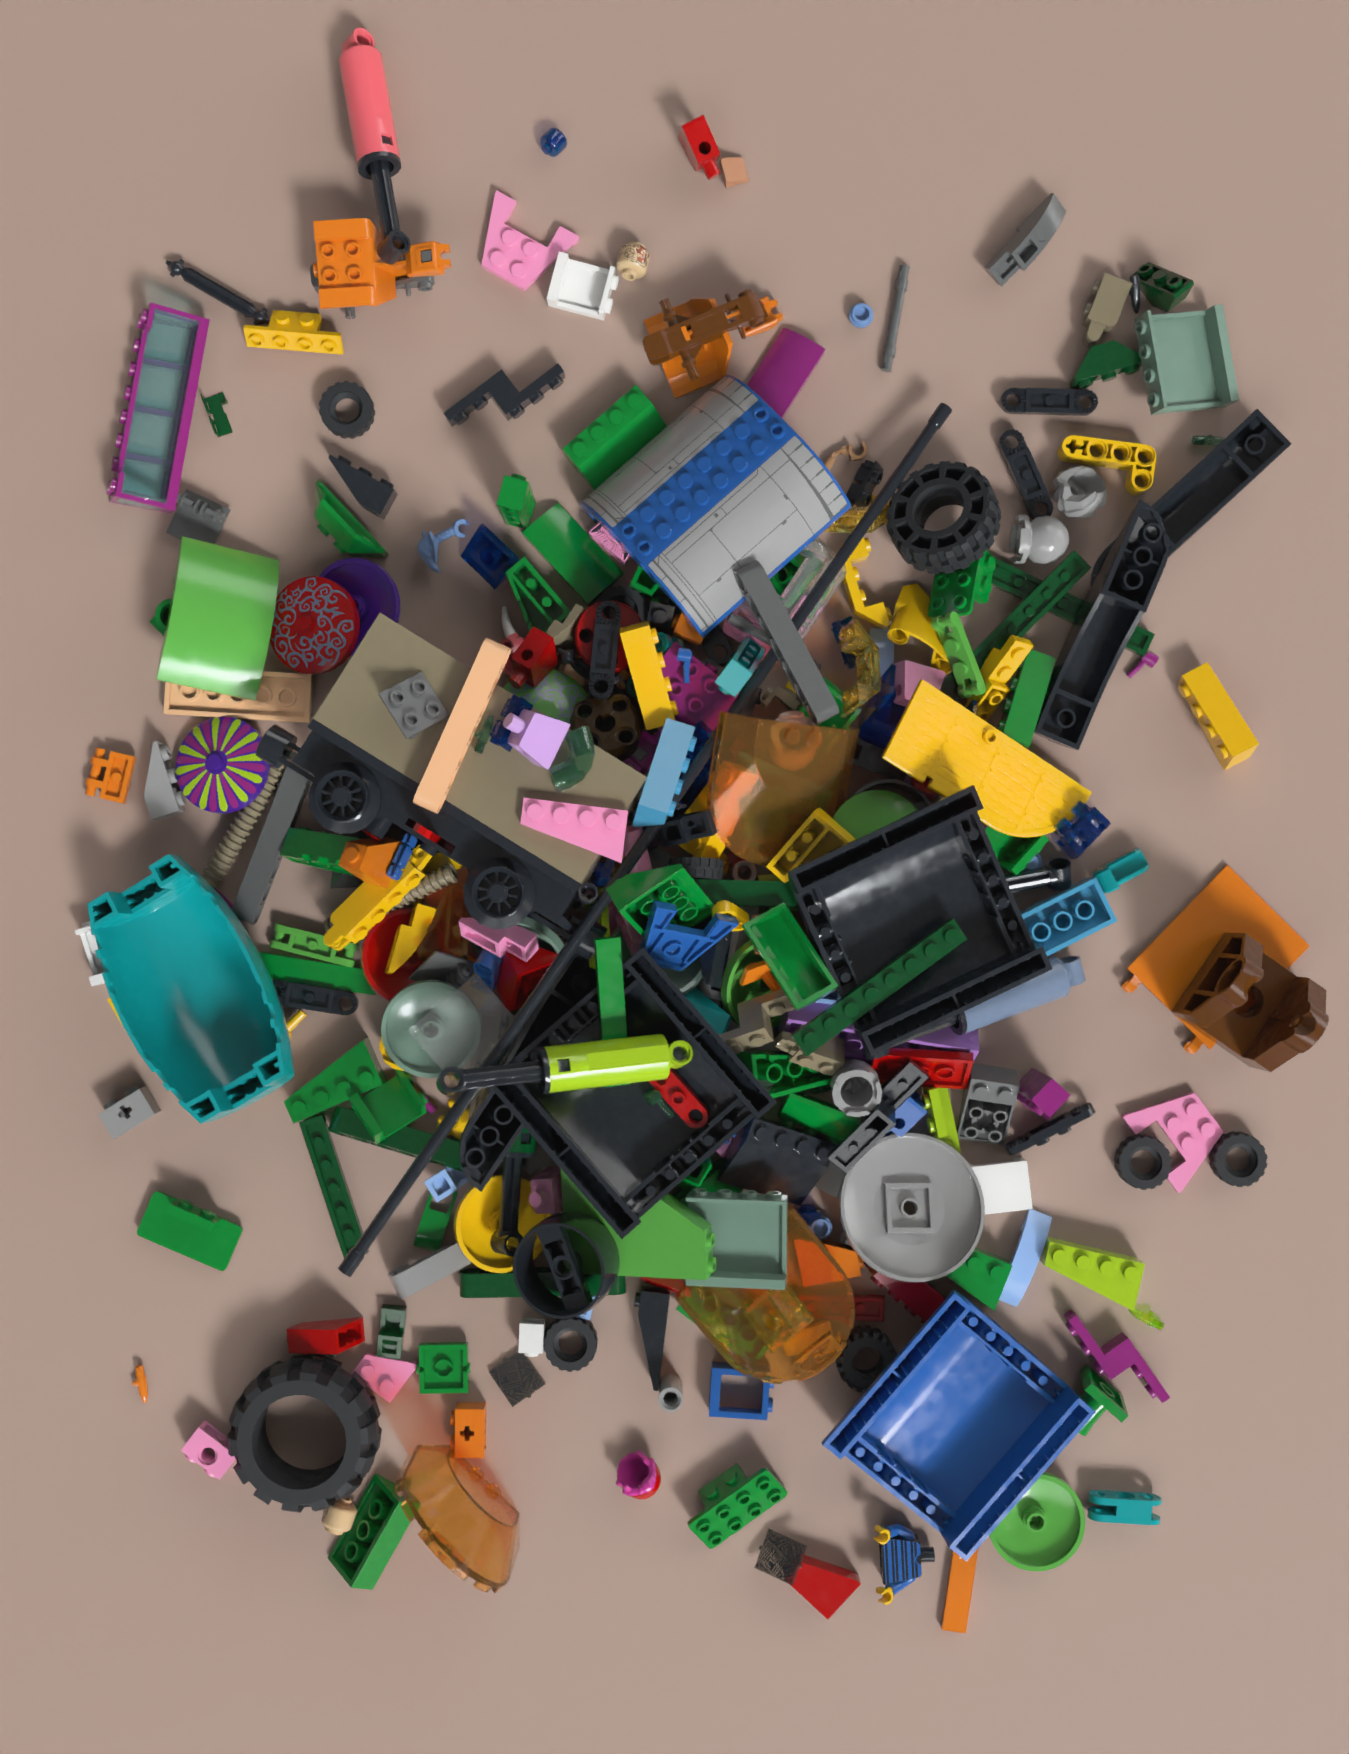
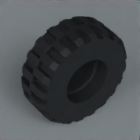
M941 461L940 464L935 465L931 463L925 465L919 471L915 470L912 472L910 477L906 481L903 480L898 486V491L892 495L889 502L891 507H888L886 513L888 520L886 525L887 531L904 561L912 564L919 571H925L926 569L929 574H939L940 572H945V574L953 573L955 570L965 569L970 566V563L981 559L986 549H990L995 541L993 537L999 533V521L1001 519L999 502L988 479L981 475L980 471L973 466L967 467L966 463L955 462L954 464L950 463V461ZM947 505L963 507L960 517L951 526L939 531L924 529L928 517L937 509Z

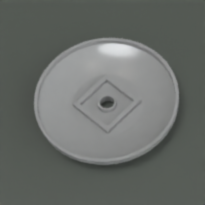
M905 1133L902 1137L894 1134L881 1138L845 1174L840 1190V1218L849 1243L866 1264L877 1272L895 1280L926 1282L946 1276L960 1267L969 1258L982 1234L985 1205L978 1178L961 1154L945 1142L928 1135ZM905 1202H911L915 1206L913 1215L905 1213L903 1209Z

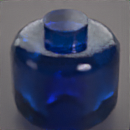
M550 128L540 138L541 149L546 155L556 157L567 147V139L559 129Z

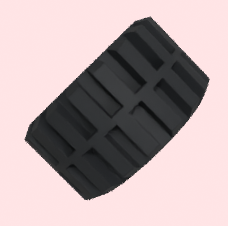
M860 1325L855 1326V1331L847 1330V1335L839 1338L840 1344H836V1354H834L841 1379L844 1382L846 1381L848 1387L851 1389L855 1387L856 1391L861 1393L863 1389H868L897 1355L889 1337L876 1327L872 1329L870 1325H865V1328L862 1329ZM862 1348H874L880 1353L878 1363L871 1369L860 1370L852 1364L855 1353Z

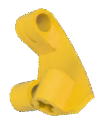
M917 583L903 586L894 609L892 623L887 633L889 640L895 644L902 645L907 643L910 635L920 639L934 649L931 668L944 671L945 674L950 673L952 669L937 631L932 628V619L927 614L930 603L929 596Z

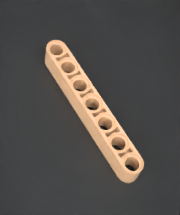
M489 638L484 640L413 799L414 804L434 813H439L509 658L511 648Z

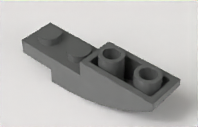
M1051 193L1016 228L1018 234L985 266L998 285L1003 286L1019 269L1025 271L1057 231L1066 210L1054 193Z

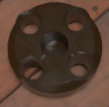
M612 694L605 700H598L590 696L585 700L579 701L574 706L569 723L571 731L620 761L627 759L633 754L642 734L639 712L630 702L629 698L623 694ZM618 707L625 708V710L621 712L615 711V709ZM584 713L590 714L587 718L580 717ZM624 738H629L632 740L629 743L621 742V740Z

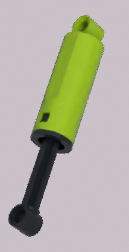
M663 1034L538 1047L536 1061L469 1069L453 1066L447 1067L437 1077L436 1085L442 1094L451 1096L457 1092L469 1089L538 1081L541 1092L545 1094L662 1080L668 1078L671 1068L678 1069L689 1063L693 1057V1050L690 1044L684 1040L668 1044ZM674 1049H679L682 1052L683 1058L681 1061L674 1058ZM446 1075H453L457 1079V1086L453 1088L448 1087L444 1082V1077Z

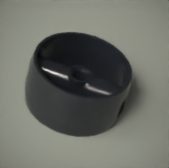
M581 1212L554 1214L533 1226L520 1241L513 1259L514 1280L523 1299L537 1312L551 1318H573L593 1309L611 1291L619 1272V1251L612 1234L594 1217ZM566 1228H570L584 1236L598 1255L602 1275L600 1288L594 1299L581 1269L582 1258L574 1250ZM537 1236L540 1239L561 1298L551 1293L543 1285L536 1273L533 1262V1248ZM563 1260L570 1264V1269L563 1265Z

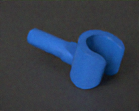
M681 647L678 651L677 660L684 662L683 683H690L689 667L692 651Z

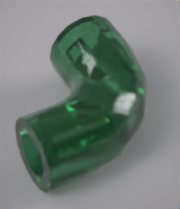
M589 726L580 727L566 733L565 739L569 748L568 758L563 763L550 767L548 770L557 793L570 789L583 781L592 769L595 748Z

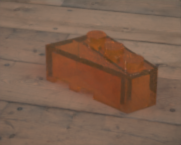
M451 883L450 886H447L437 907L434 919L427 929L423 943L418 949L420 961H425L435 950L469 960L470 940L461 936L458 922L461 918H472L464 903V884Z

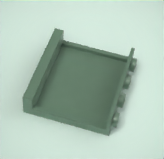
M1223 304L1214 305L1204 311L1151 315V310H1147L1134 319V330L1137 334L1139 356L1143 367V380L1146 385L1147 403L1150 407L1151 415L1225 408L1239 401Z
M695 1188L689 1191L686 1196L688 1208L711 1223L712 1232L715 1233L713 1257L716 1258V1270L707 1280L686 1279V1286L785 1290L787 1285L788 1195H782L779 1191H769L767 1194H757L754 1190L732 1193V1190L729 1189L707 1192V1189Z

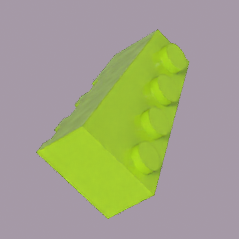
M1047 1237L1039 1259L1043 1265L1134 1311L1145 1266L1141 1260L1132 1256Z

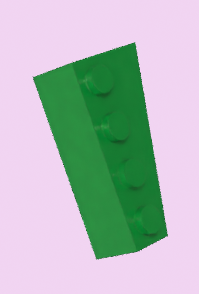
M1032 649L1017 668L1016 677H1013L1010 682V694L1004 702L1003 714L996 728L1026 749L1031 744L1056 661L1055 657Z
M302 826L299 829L289 828L280 855L294 863L355 876L339 866L338 863L346 842L360 838L335 835L325 831L315 832Z
M975 1247L969 1258L960 1267L946 1276L995 1311L1012 1265L1007 1259Z

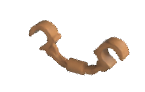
M864 441L861 442L863 449L861 455L853 453L852 444L843 446L840 450L831 453L830 457L827 456L823 463L830 471L835 463L834 458L838 457L839 454L848 455L851 462L863 460L868 451L867 445Z

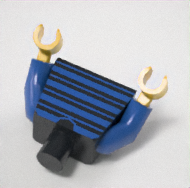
M900 1523L884 1527L876 1525L874 1527V1530L878 1532V1536L873 1537V1539L879 1543L880 1576L883 1585H886L885 1588L877 1587L876 1593L883 1595L881 1599H878V1602L886 1605L892 1602L895 1594L914 1582L916 1578L922 1576L921 1563L935 1562L934 1547H920L917 1534H914L912 1530Z

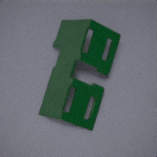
M222 392L208 398L200 394L207 413L213 414L215 421L210 416L208 417L214 434L217 437L232 433L227 414L222 405L228 404L224 393Z

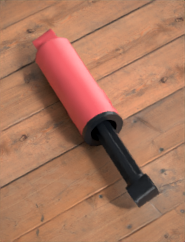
M358 27L343 42L339 65L358 173L362 177L372 180L382 234L381 242L377 245V253L383 262L393 265L410 250L411 246L407 235L400 231L391 177L399 173L401 160L382 54L378 49L374 48L375 41L373 36L366 29Z

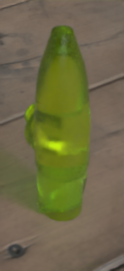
M1134 1309V1311L1128 1310L1143 1323L1160 1331L1163 1329L1164 1323L1153 1317V1311L1150 1310L1149 1313H1145L1138 1309Z

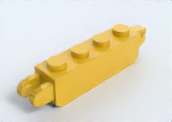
M420 845L412 850L413 852L405 869H401L403 873L400 879H391L388 888L363 882L331 914L330 921L333 926L325 933L323 938L324 944L339 951L350 942L356 944L365 938L368 931L376 923L381 922L385 914L398 905L403 897L420 883V880L425 876L422 870L433 856L420 849Z

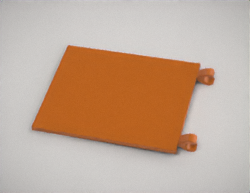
M1225 865L1132 961L1127 969L1133 975L1121 987L1125 992L1132 993L1142 983L1171 1012L1225 932L1246 933L1263 945L1264 954L1286 969L1307 950L1309 945L1228 865ZM1251 988L1247 992V1002L1238 1008H1234L1233 1011L1235 1013H1246L1254 1005L1255 999ZM1177 1017L1195 1035L1183 1046L1187 1053L1195 1054L1202 1044L1208 1049H1211L1216 1044Z

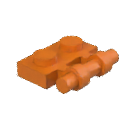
M96 747L94 757L91 756L90 759L92 766L89 778L86 777L85 785H87L85 795L95 797L96 788H101L99 798L126 804L137 757L110 751L109 759L106 760L104 759L106 750ZM103 766L106 767L103 781H100L99 776Z

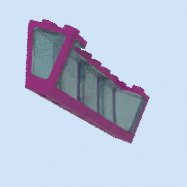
M150 302L146 309H142V313H139L137 328L141 330L139 338L135 337L132 352H136L135 362H130L128 376H132L130 386L126 385L124 399L128 401L126 409L121 410L119 423L123 424L122 433H117L115 447L119 448L117 457L113 456L111 471H114V477L108 481L106 495H110L109 502L166 513L175 511L210 319Z

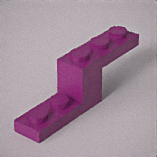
M1072 1310L1064 1314L1068 1321L1065 1323V1326L1072 1336L1076 1334L1082 1341L1079 1343V1346L1087 1356L1090 1354L1093 1356L1095 1362L1092 1364L1101 1376L1105 1374L1112 1380L1130 1367L1138 1379L1143 1377L1147 1385L1144 1388L1152 1399L1157 1397L1164 1403L1170 1398L1130 1339L1123 1332L1099 1348Z

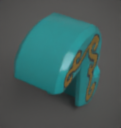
M1134 848L1095 869L1092 877L1097 878L1104 894L1119 889V885L1146 872L1149 864L1141 849Z

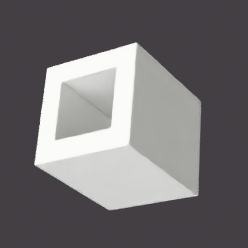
M521 1318L518 1353H524L528 1357H536L539 1354H543L546 1319Z

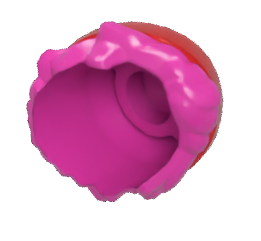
M638 1450L635 1453L627 1454L620 1460L616 1471V1486H620L623 1489L622 1493L639 1500L653 1496L661 1483L660 1469L654 1459L647 1457L642 1451Z

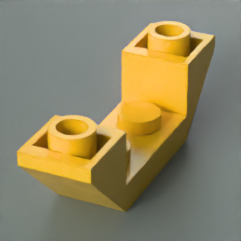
M863 537L841 568V577L852 613L880 629H887L890 626V621H892L889 607L885 608L884 602L864 607V604L867 603L864 590H859L857 581L860 580L857 567H852L853 563L866 560L869 556L868 552H871L869 539Z

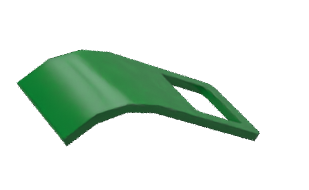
M457 1191L451 1193L453 1198L448 1213L430 1209L429 1206L433 1196L431 1193L429 1194L417 1230L414 1246L432 1252L440 1249L458 1195Z

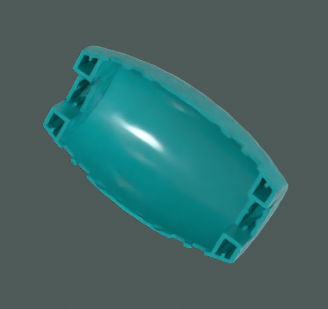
M168 854L148 866L152 872L148 877L123 892L107 891L89 902L87 906L91 934L95 935L98 950H95L97 959H101L105 972L102 973V976L123 1027L150 1070L156 1072L164 1082L162 1085L166 1090H171L179 1099L178 1103L200 1124L234 1113L267 1096L291 1080L295 1075L292 1049L284 1012L273 980L260 952L245 927L226 901L201 874L179 855Z

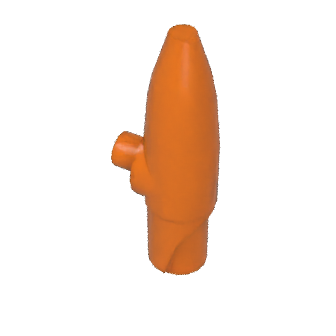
M143 1365L135 1366L136 1380L132 1381V1385L138 1387L139 1395L143 1403H146L148 1398L147 1379Z

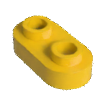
M728 900L718 901L711 908L712 918L716 913L737 918L739 925L732 931L744 930L742 925L750 921L749 914Z

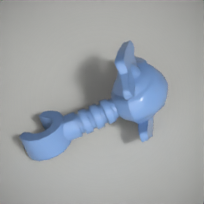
M457 519L452 523L451 527L444 529L435 536L432 534V531H429L427 535L425 531L422 532V538L418 543V553L434 572H441L436 564L438 562L439 543L453 536L464 538L465 534L459 532L458 526L460 524L469 526L467 520Z

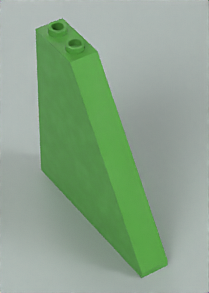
M561 1170L563 1212L588 1214L600 1221L609 1230L619 1251L620 1264L618 1276L707 1280L715 1272L716 1258L713 1257L715 1233L712 1232L711 1223L669 1193L641 1216V1223L621 1239ZM566 1228L574 1250L582 1258L581 1269L583 1274L602 1275L598 1255L590 1242L580 1233ZM565 1260L566 1268L570 1269V1264Z

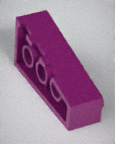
M1031 1068L1019 1081L1020 1088L1017 1100L1034 1113L1042 1116L1046 1121L1070 1097V1094L1053 1078L1034 1068Z

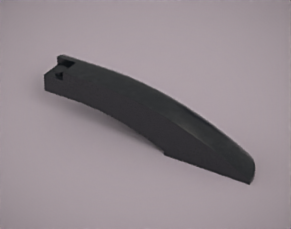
M1258 409L1151 506L1162 518L1165 532L1169 536L1168 558L1292 444ZM1116 539L1098 557L1091 574V586Z
M1138 500L1119 533L1069 631L1055 662L1034 734L1070 749L1079 750L1105 687L1144 612L1147 611L1168 559L1169 536L1165 532L1162 524L1163 520L1154 508L1142 500Z
M576 953L573 954L513 1040L499 1065L509 1063L526 1046L597 986L596 969L589 967V960ZM486 1087L462 1132L459 1144V1158L463 1172L471 1184L481 1192L524 1129L522 1123L490 1087Z

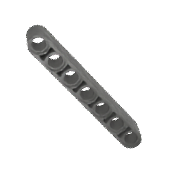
M755 560L734 572L735 580L812 722L818 725L838 714L839 708L760 562Z
M290 761L291 763H293V764L296 765L297 767L301 768V769L304 770L305 772H307V773H309L310 775L314 776L313 773L309 772L308 770H306L305 768H303V767H301L300 765L296 764L295 762ZM289 767L285 769L232 907V911L239 920L255 925L260 917L282 860L280 852L288 829L294 828L312 782Z

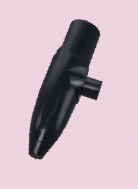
M1131 275L1130 282L1132 286L1129 295L1131 296L1132 308L1135 314H1137L1140 308L1139 276Z

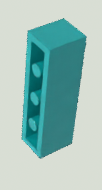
M748 635L732 654L715 681L720 691L726 695L731 694L736 697L755 671L766 651L764 647Z

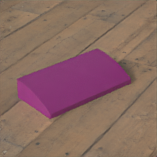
M784 327L747 386L758 394L783 419L822 359L825 348Z

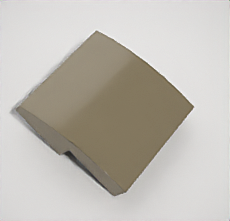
M575 604L563 624L554 620L546 634L554 637L557 659H560V655L557 652L558 648L564 650L570 648L574 650L576 648L574 632L579 618L585 611L578 604ZM581 632L579 634L580 640L583 642L590 633Z

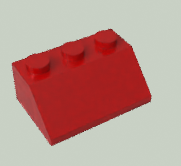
M539 947L528 962H525L506 951L502 961L497 991L509 1012L521 1008L558 955L557 953Z

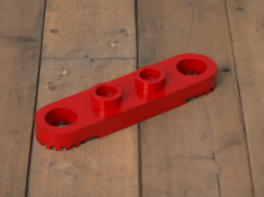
M673 1068L670 1069L667 1079L649 1081L689 1127L701 1128L707 1123L710 1115L709 1109ZM693 1109L700 1110L703 1114V1119L700 1121L693 1120L690 1116V1111Z

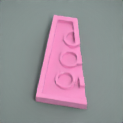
M523 798L521 825L622 863L628 811Z

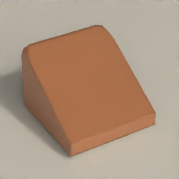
M743 157L720 159L719 165L726 188L749 182Z

